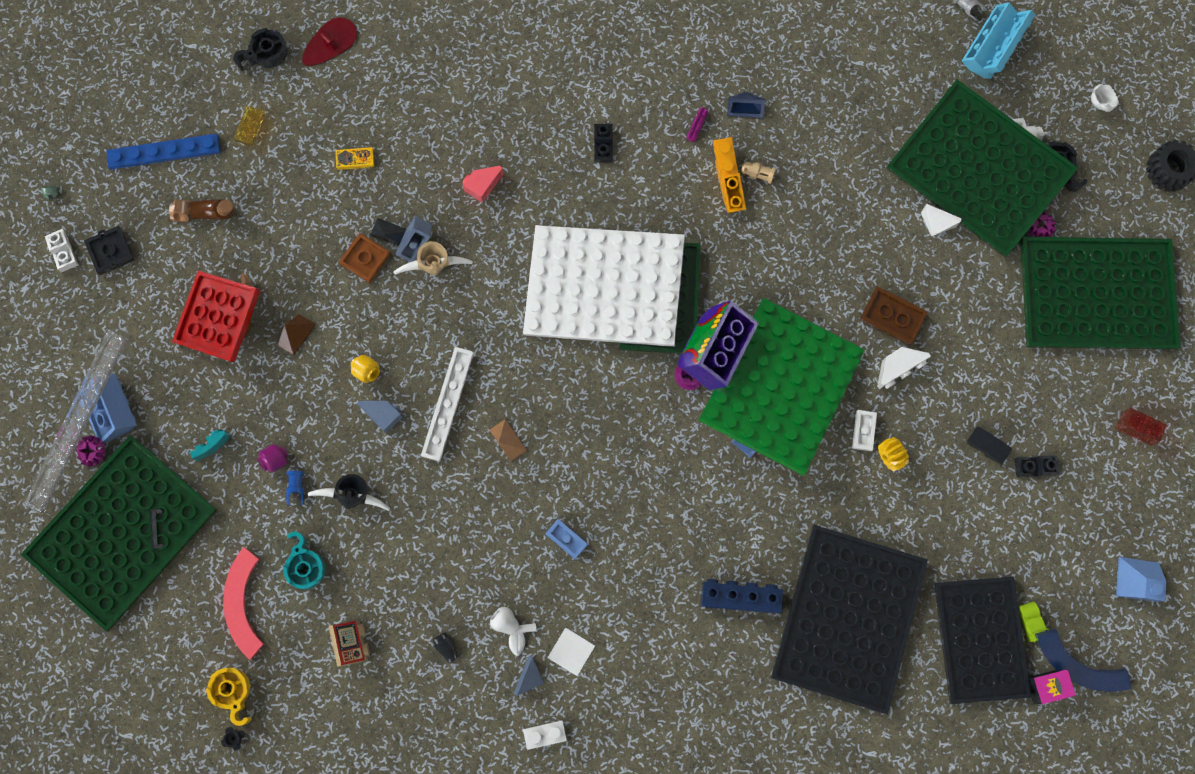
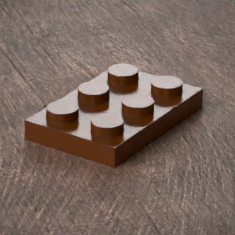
M876 286L859 320L911 346L928 311Z

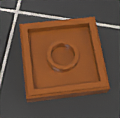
M359 233L338 263L370 284L391 255V252Z

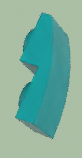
M222 429L211 432V435L206 437L208 445L200 444L195 447V450L190 451L192 459L200 461L210 456L230 438V434Z

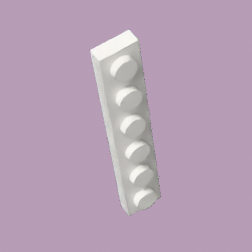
M458 347L454 348L421 457L438 462L441 461L474 355L472 351Z

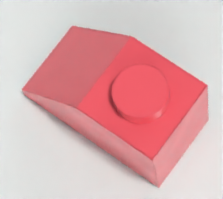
M495 166L473 170L463 180L464 192L483 203L503 176V168Z

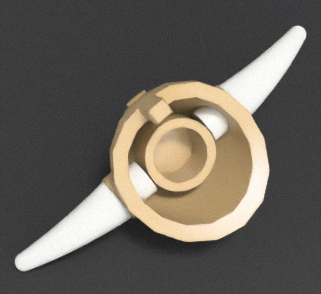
M429 241L419 248L416 261L399 267L393 273L396 275L410 270H423L431 275H437L445 266L472 264L473 261L462 257L448 256L446 249L441 244Z

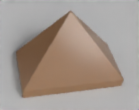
M506 419L490 429V432L510 461L527 451Z

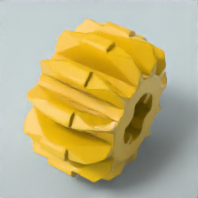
M895 437L888 438L878 445V453L889 470L893 472L900 470L909 463L907 450L899 439Z

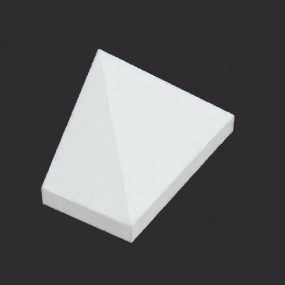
M926 204L921 212L931 236L956 228L961 222V218Z

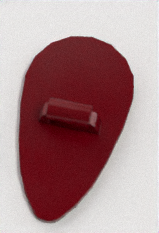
M342 17L327 21L306 46L302 63L305 66L322 64L351 48L357 38V30L353 22Z

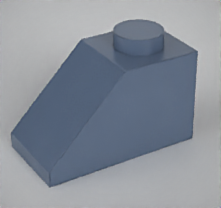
M415 216L404 233L396 255L409 262H413L417 257L419 248L431 237L432 224Z
M359 401L357 403L385 433L403 418L400 415L402 410L395 403L392 405L388 401Z

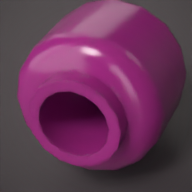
M271 444L259 452L257 461L263 471L273 473L286 465L288 454L283 446L279 448L276 444Z

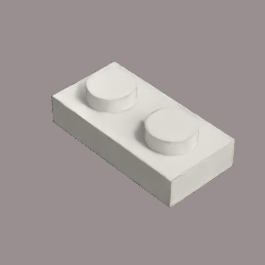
M856 411L852 449L873 451L876 412Z
M563 720L523 729L527 750L567 741Z

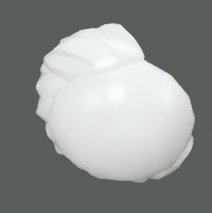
M1100 84L1093 89L1091 102L1095 108L1110 112L1118 106V97L1110 85Z

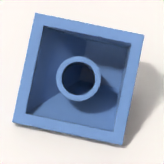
M1119 557L1116 596L1152 602L1165 601L1166 579L1158 562Z

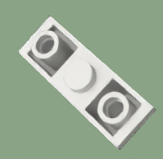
M905 347L896 350L882 361L877 387L879 389L884 386L886 389L896 384L895 379L899 377L904 379L912 373L911 369L915 367L920 369L927 364L926 360L931 357L930 354Z

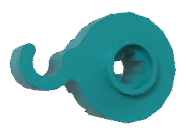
M290 532L287 538L293 540L298 537L299 543L293 546L292 552L283 566L284 577L287 583L295 588L303 590L312 589L318 586L324 579L326 572L325 562L316 552L305 549L307 539L302 533ZM304 564L309 567L307 574L300 571L303 569Z

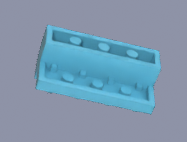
M1010 2L996 5L962 59L964 65L970 71L987 79H991L994 73L1001 72L1036 14L1032 10L1017 12Z

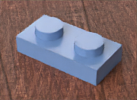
M559 519L545 533L574 559L588 545Z

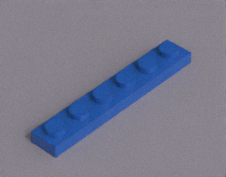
M218 134L106 150L107 163L110 170L221 153Z

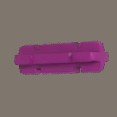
M699 108L697 116L687 134L686 139L688 141H696L708 115L707 109Z

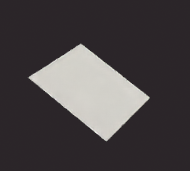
M565 628L548 658L577 676L595 645Z

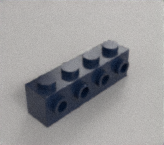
M707 579V582L702 583L700 607L780 614L782 611L783 589H778V585L766 584V588L758 587V583L746 582V586L738 585L737 581H726V584H719V580Z

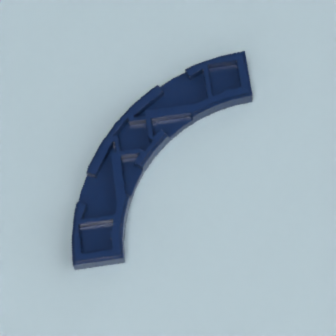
M1056 629L1035 633L1038 644L1047 660L1057 671L1068 670L1071 682L1098 691L1111 692L1131 689L1129 673L1126 668L1118 670H1096L1090 668L1069 655L1062 645Z

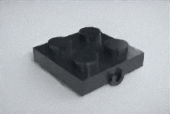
M120 226L107 231L100 230L97 235L84 240L98 275L135 261Z

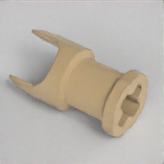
M745 162L741 169L744 174L749 175L752 179L766 180L769 184H771L775 172L774 167L767 168L757 162L753 164Z

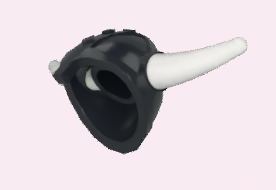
M356 474L342 476L337 481L335 488L318 489L308 493V496H327L337 499L345 509H351L360 504H370L387 511L390 510V507L367 494L365 480Z

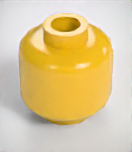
M360 355L352 360L351 374L364 383L372 382L379 376V364L369 356Z

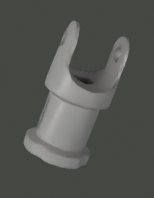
M978 0L953 1L954 4L961 6L965 13L976 21L978 19L971 14L975 6L979 5L987 11Z

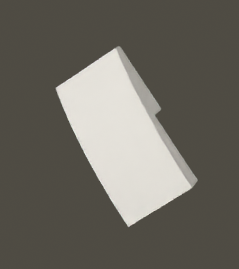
M63 229L45 236L49 251L53 254L57 269L61 273L79 265Z

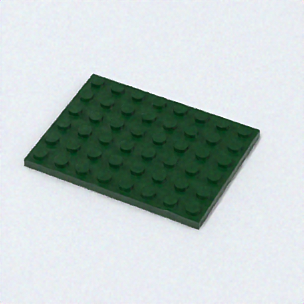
M956 79L886 167L941 210L961 218V225L1004 257L1008 256L1078 169L1077 166L958 79Z
M1022 237L1020 239L1026 348L1178 350L1181 348L1172 239Z
M130 435L20 555L105 632H109L215 514L217 509L135 437ZM164 509V513L156 514L157 545H166L162 548L152 549L150 510Z

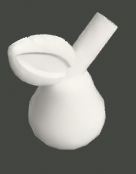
M500 607L490 619V626L493 630L510 635L509 647L516 656H519L525 647L523 633L536 631L535 623L519 625L512 610L508 607Z

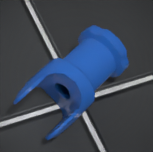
M287 471L289 476L288 487L286 488L287 506H289V496L291 493H298L300 495V504L302 506L304 501V488L302 487L304 471Z

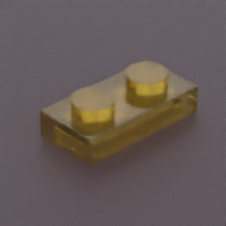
M246 106L234 140L253 146L265 112Z

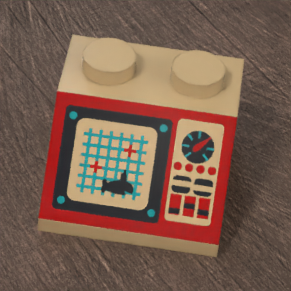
M356 620L329 626L337 667L368 660L367 656L370 655L369 646L367 643L364 644L365 628L363 624H360V621Z

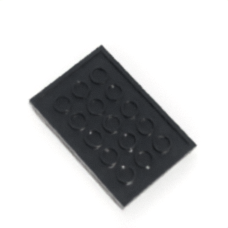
M1014 576L934 583L949 703L960 704L1031 698Z

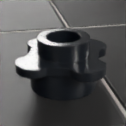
M228 727L225 730L226 734L221 744L223 747H232L233 750H239L245 733L242 730L236 731L233 727Z

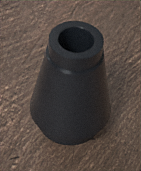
M446 632L432 640L435 649L448 663L459 657L451 636L447 635Z

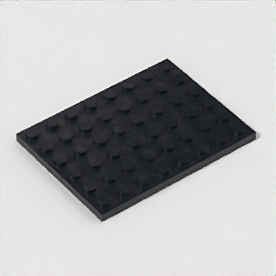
M813 525L770 678L888 715L928 559Z

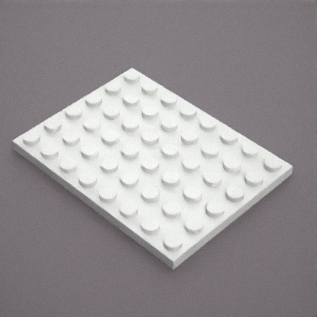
M535 225L523 335L675 347L685 235Z

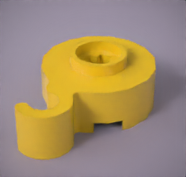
M238 668L217 670L211 675L208 688H206L208 699L214 706L230 709V720L233 724L237 726L248 724L252 720L251 717H246L243 720L239 718V713L245 708V701L250 694L251 685L248 676ZM227 683H229V685H232L231 693L230 691H225V688H227Z

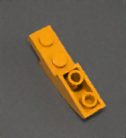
M732 137L713 140L715 164L727 213L746 210Z

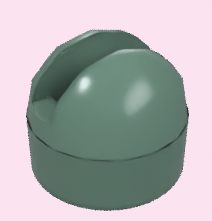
M57 185L41 188L43 196L47 199H50V195H52L53 199L58 195Z

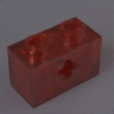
M1130 408L1121 413L1115 429L1151 446L1161 441L1167 425Z

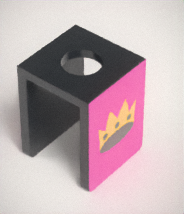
M1053 670L1029 677L1033 704H1046L1075 696L1068 670Z

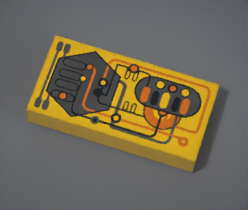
M373 147L336 150L337 170L374 167Z

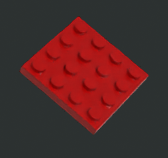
M198 271L172 342L235 363L261 290Z

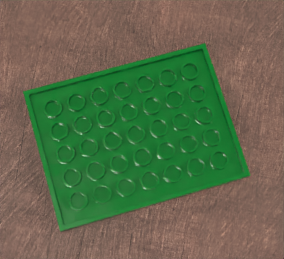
M763 298L753 316V319L759 324L728 386L714 389L698 421L804 476L865 349Z

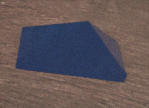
M748 92L731 96L728 99L727 116L764 118L766 100Z

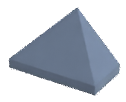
M532 656L527 658L514 695H520L544 683Z

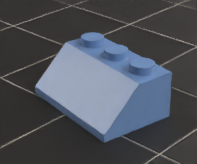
M116 374L94 377L79 393L95 436L100 438L104 444L129 433L136 426V419L131 413L128 399L124 396L121 382L117 379Z

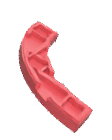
M243 547L229 570L224 588L223 606L227 627L234 642L249 660H252L264 643L255 634L247 620L245 588L253 569L260 559L246 547Z

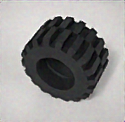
M1178 140L1168 141L1151 154L1150 159L1146 163L1148 165L1146 172L1150 173L1148 178L1153 179L1151 183L1153 185L1158 184L1160 190L1165 188L1167 192L1181 190L1195 179V150L1192 149L1193 146L1191 144L1186 145L1185 141L1180 143ZM1167 159L1173 160L1178 164L1180 173L1173 171L1169 167Z

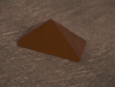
M300 314L284 325L278 346L295 355L316 324Z

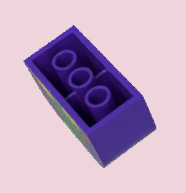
M732 301L711 307L698 321L679 358L678 366L708 390L727 387L759 323Z

